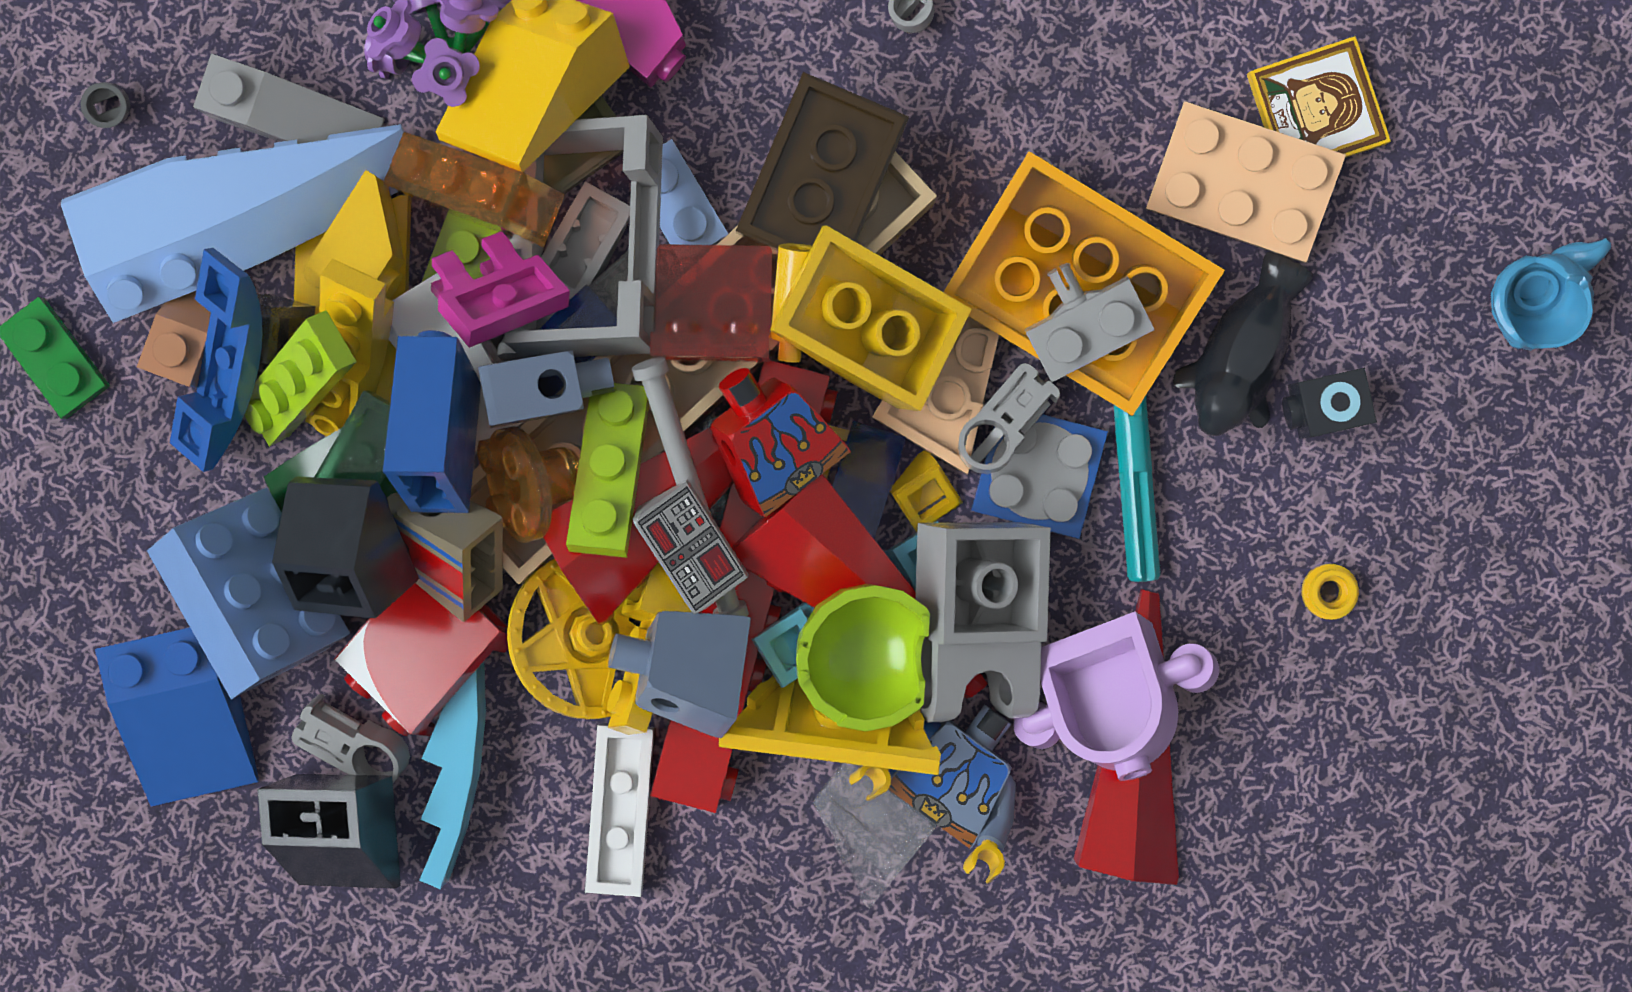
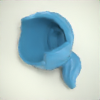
M1606 238L1592 243H1569L1557 248L1551 254H1543L1539 257L1524 256L1509 264L1497 276L1491 292L1492 315L1507 342L1516 349L1522 348L1532 351L1533 349L1561 347L1578 339L1587 329L1594 307V291L1591 285L1593 277L1588 271L1594 268L1611 249V243Z

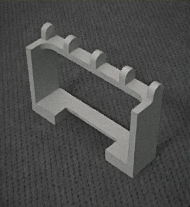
M648 115L576 120L525 170L524 185H513L506 188L507 202L524 204L522 238L509 240L523 260L535 255L540 256L544 155L624 150L623 172L631 180L628 280L619 281L617 326L536 330L537 320L517 328V331L505 333L504 343L498 344L499 358L519 360L571 350L574 357L656 353L663 136Z

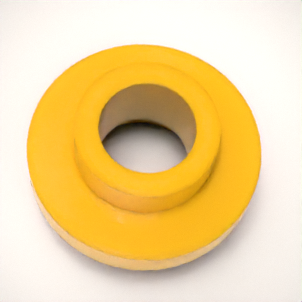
M1323 564L1315 567L1306 575L1301 593L1305 606L1312 614L1323 619L1333 620L1342 618L1353 610L1358 600L1359 587L1354 575L1345 567L1336 564ZM1327 581L1335 582L1339 588L1338 597L1332 602L1324 601L1320 595V588Z

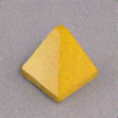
M926 450L914 458L889 490L916 532L918 523H933L963 503L939 463ZM942 496H946V498H944L943 500H941L940 502H938L922 514L918 515V512H920L921 510H923L924 508H926Z

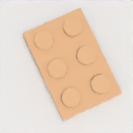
M1184 101L1146 209L1306 263L1346 154Z

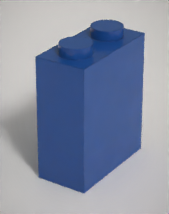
M428 330L420 332L417 336H398L383 472L411 512L469 513L481 382L458 337H452L441 331Z

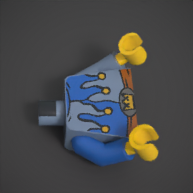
M984 705L966 731L951 720L943 722H927L924 720V730L932 747L937 746L941 753L938 775L862 766L851 773L849 777L851 785L858 782L864 775H867L873 781L874 788L872 793L866 797L867 801H871L887 790H890L969 849L977 843L978 847L964 861L963 869L967 874L974 869L977 859L985 861L989 866L990 874L986 879L987 884L991 883L1003 870L1005 861L1001 852L1004 850L1014 821L1016 782L1010 775L1012 767L1009 762L995 753L993 749L1009 729L1011 723L988 706Z

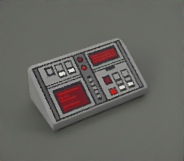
M688 479L638 507L633 517L636 528L693 614L706 609L748 578V572Z

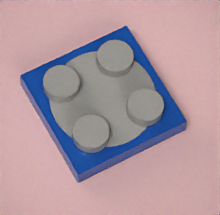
M1042 414L1029 431L1023 435L1025 437L1023 443L1013 453L1010 461L1004 468L991 474L980 473L971 511L1012 522L1049 527L1051 532L1080 539L1108 431ZM1005 435L1001 437L986 455L983 464L996 462L1003 456L1007 448Z

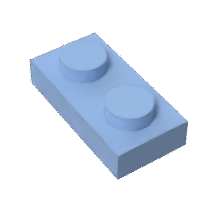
M671 139L663 144L660 229L681 264H684L718 244L728 235V232Z

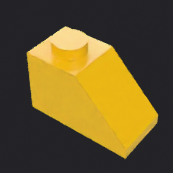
M365 170L308 259L305 267L320 276L333 258L386 283L385 298L390 299L402 281L403 274L399 272V269L405 260L388 184Z

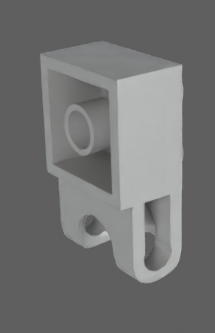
M1022 522L918 523L916 600L924 605L930 613L929 636H925L921 651L925 695L924 704L920 711L925 721L943 722L955 719L961 713L967 684L976 674L982 672L987 675L990 700L997 711L1009 718H1028L1037 711L1040 697L1041 642H1047L1051 528Z

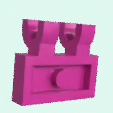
M502 231L482 238V248L491 259L480 263V272L484 276L475 280L468 274L463 263L453 250L432 258V267L441 278L431 282V292L438 299V311L469 348L568 307L570 290L539 255L523 260Z

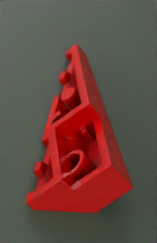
M711 427L686 440L709 510L733 484ZM665 451L640 465L633 517L640 505L676 486ZM573 500L534 521L561 571L597 623L602 626L612 619L615 615L614 611L635 588H639L650 576L649 572L659 561L636 528L633 519L627 558L569 552L566 542Z
M823 474L767 517L758 520L731 547L744 568L767 581L766 585L779 592L786 591L814 607V609L819 603L838 590L864 584L901 590L916 600L914 589ZM980 673L976 674L967 684L964 694L966 699L976 695L988 684Z
M1141 589L1135 611L1152 622L1164 658L1160 596L1158 593ZM1170 744L1157 759L1150 763L1152 771L1136 779L1120 781L1118 780L1116 770L1097 766L1074 855V861L1078 867L1136 882L1177 885L1179 872Z

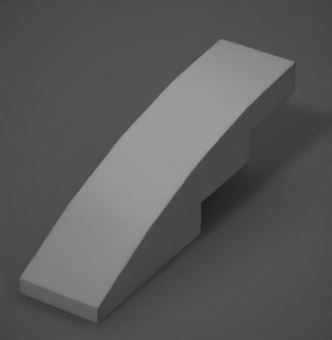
M586 181L541 257L570 290L568 307L538 319L536 330L575 328L630 221V206ZM502 359L504 362L513 361V360ZM547 377L539 378V380H538V389H539V391L541 390V388H542L544 382L546 381Z

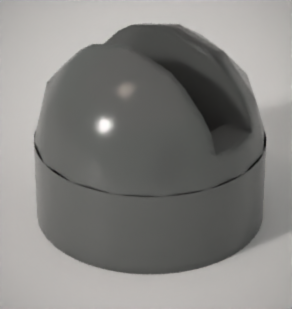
M110 82L96 83L88 87L83 93L81 110L84 117L91 124L100 128L115 127L127 119L130 112V100L127 93L120 86ZM118 96L121 106L114 107L98 115L95 104Z

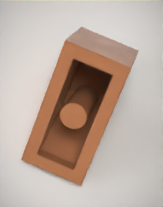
M196 291L164 303L155 315L137 364V368L193 388L198 386L211 315L210 311L195 300Z

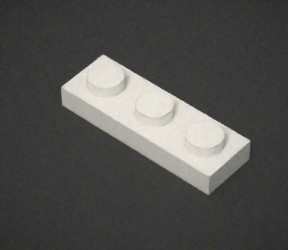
M599 723L597 725L585 893L641 897L644 881L655 727H648L647 733L626 735L607 728L608 724Z

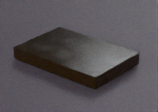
M803 72L738 223L736 234L778 251L779 245L786 243L813 246L822 226L827 225L857 242L906 128L909 116Z

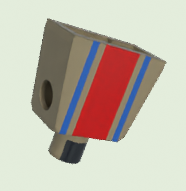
M393 493L387 497L390 511L402 539L409 548L411 560L420 578L416 584L453 615L465 622L503 590V517L471 500L469 513L411 512L398 493Z

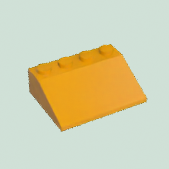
M1029 151L945 288L944 293L972 308L969 314L970 318L1039 359L1025 332V328L1049 317L1063 303L1047 273L1056 268L1065 287H1068L1069 284L1059 266L1070 263V267L1083 292L1103 289L1127 276L1155 330L1066 376L1133 416L1225 270Z

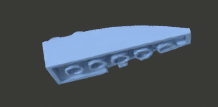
M399 124L331 134L327 137V140L298 144L296 139L276 142L273 148L241 152L240 148L218 151L217 156L187 160L186 156L166 158L61 200V207L84 276L111 321L115 323L196 291L204 249L214 247L244 271L326 232L365 170L388 184L390 196L424 177V173L402 125Z

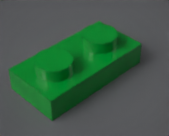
M37 297L0 325V338L61 419H68L110 387L109 383L45 298Z

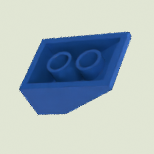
M190 627L95 649L107 705L150 806L260 782L240 695L233 699L229 697Z

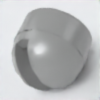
M889 0L888 3L889 14L894 25L908 34L922 32L929 27L933 20L935 12L933 0ZM920 2L925 5L911 21L904 20L912 14Z

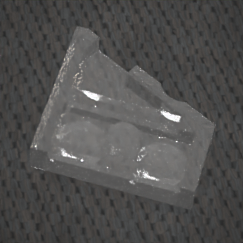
M842 763L816 794L813 803L824 825L832 832L835 839L834 846L843 864L847 863L860 890L858 895L862 903L870 909L932 834L936 824L890 790H887L871 801H867L866 797L872 793L874 788L873 781L870 777L864 775L858 782L851 785L849 782L851 773L862 767V765Z

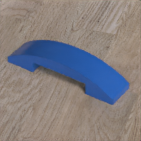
M214 247L203 250L195 300L211 312L197 392L178 396L170 437V444L203 472L214 469L242 422L255 386L262 350V315L255 286L247 273Z

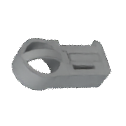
M1024 363L1018 366L980 412L968 421L961 430L958 451L964 464L969 469L983 474H991L1004 468L1010 461L1013 453L1023 443L1025 438L1023 435L1029 431L1051 405L1048 402L1049 398L1057 403L1060 396L1059 389L1050 381L1044 382L1038 376V371L1031 365ZM984 424L995 426L983 443L969 456L965 449L969 432L973 428ZM1005 435L1007 448L1003 456L996 462L980 464L1001 437Z
M318 694L303 709L300 715L302 721L295 727L292 734L293 743L348 775H390L394 783L408 766L410 759L408 746L403 738L393 730L381 727L370 720L362 724L333 706L322 702L325 697L323 694ZM364 746H376L385 751L392 760L393 771L381 772L371 767L366 760Z

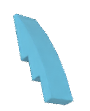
M484 661L443 707L422 757L423 760L442 767L421 817L422 821L441 828L419 880L438 889H441L449 881L469 825L481 770L486 717Z

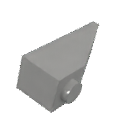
M214 54L210 56L193 106L211 119L279 142L297 139L298 144L327 140V137L331 134L383 127L385 121L384 118L280 77Z

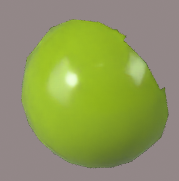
M873 584L840 589L819 603L799 632L796 648L798 683L812 706L836 722L838 726L861 731L895 726L917 712L924 704L925 695L921 651L925 636H929L930 613L928 609L904 591Z

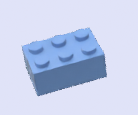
M267 487L172 528L147 550L231 699L317 656L350 634L340 615L293 609L272 564L282 512Z

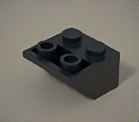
M296 476L288 482L272 564L294 610L376 619L420 579L411 560L409 548L402 539L390 511L388 499L381 490L378 481Z
M295 774L257 789L262 845L298 885L389 889L401 886L392 776Z

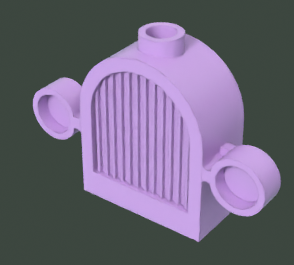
M1136 611L1041 647L1040 681L1047 704L1039 702L1037 711L1028 718H1014L1015 734L1020 741L1037 749L1049 748L1061 739L1066 747L1079 757L1106 769L1116 770L1118 780L1120 781L1142 777L1152 771L1150 763L1166 750L1175 734L1178 723V703L1173 685L1177 684L1181 688L1193 693L1208 690L1215 684L1218 678V661L1210 651L1198 644L1180 646L1173 652L1170 660L1164 661L1152 622Z

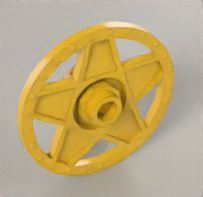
M555 558L543 564L527 578L512 604L508 619L507 642L513 667L528 692L552 711L577 719L611 717L612 713L608 712L607 704L616 670L608 667L612 642L616 633L629 636L636 625L629 621L630 617L621 614L625 600L614 611L615 615L609 622L602 626L599 625L561 571ZM537 590L550 623L522 642L524 614L533 593ZM566 670L576 705L553 695L537 680L533 672Z

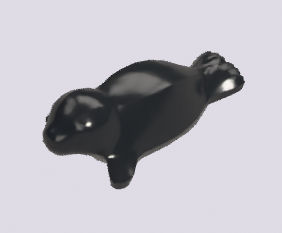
M1269 251L1266 253L1262 263L1258 286L1236 300L1225 311L1213 329L1201 357L1196 362L1178 369L1173 376V383L1177 388H1195L1194 402L1198 416V426L1206 435L1213 437L1221 436L1227 431L1240 426L1247 418L1250 419L1253 426L1263 428L1270 419L1266 395L1270 384L1282 365L1289 346L1291 335V301L1313 278V273L1308 271L1305 266L1299 263H1292L1289 258L1281 254Z

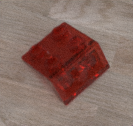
M659 245L656 255L655 332L650 333V356L652 358L665 357L667 361L770 362L772 249L769 246Z

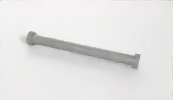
M657 357L638 363L632 367V372L635 380L642 381L676 485L688 479L710 513L665 377V373L669 371L666 358ZM735 587L715 601L717 608L714 609L713 614L746 617L749 614L745 601L738 600Z

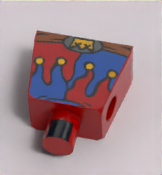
M748 368L737 369L720 382L719 389L731 408L713 420L711 431L740 499L763 517H767L851 452L844 441L792 386L775 377L768 379L759 386Z

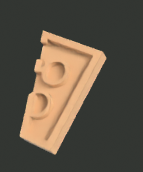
M968 316L922 410L898 409L882 400L872 418L968 475L969 468L961 460L958 451L959 435L964 425L983 408L999 335ZM978 426L973 428L967 436L965 449L969 456L972 455Z

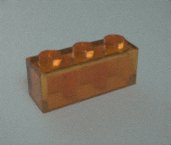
M403 132L383 181L384 185L421 203L499 232L502 231L507 235L543 248L565 196L560 191L524 172Z

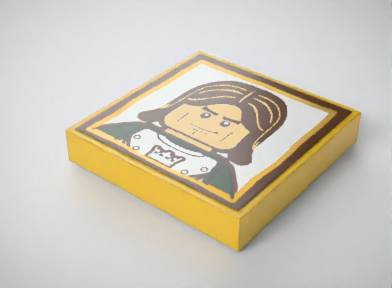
M1356 36L1252 70L1247 74L1264 128L1346 154L1345 158L1391 142Z

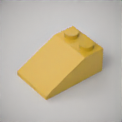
M511 0L498 12L497 18L490 21L474 53L479 60L480 69L476 75L470 77L465 88L467 98L465 102L456 107L448 106L436 130V134L440 141L523 173L630 67L614 14L576 0Z
M824 225L770 331L850 383L898 409L921 411L972 308Z

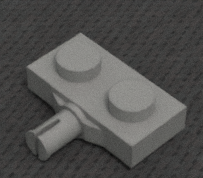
M1070 263L1059 266L1069 284L1068 287H1065L1056 268L1047 273L1063 303L1049 317L1025 328V332L1051 382L1155 330L1127 276L1103 289L1083 292L1070 267Z

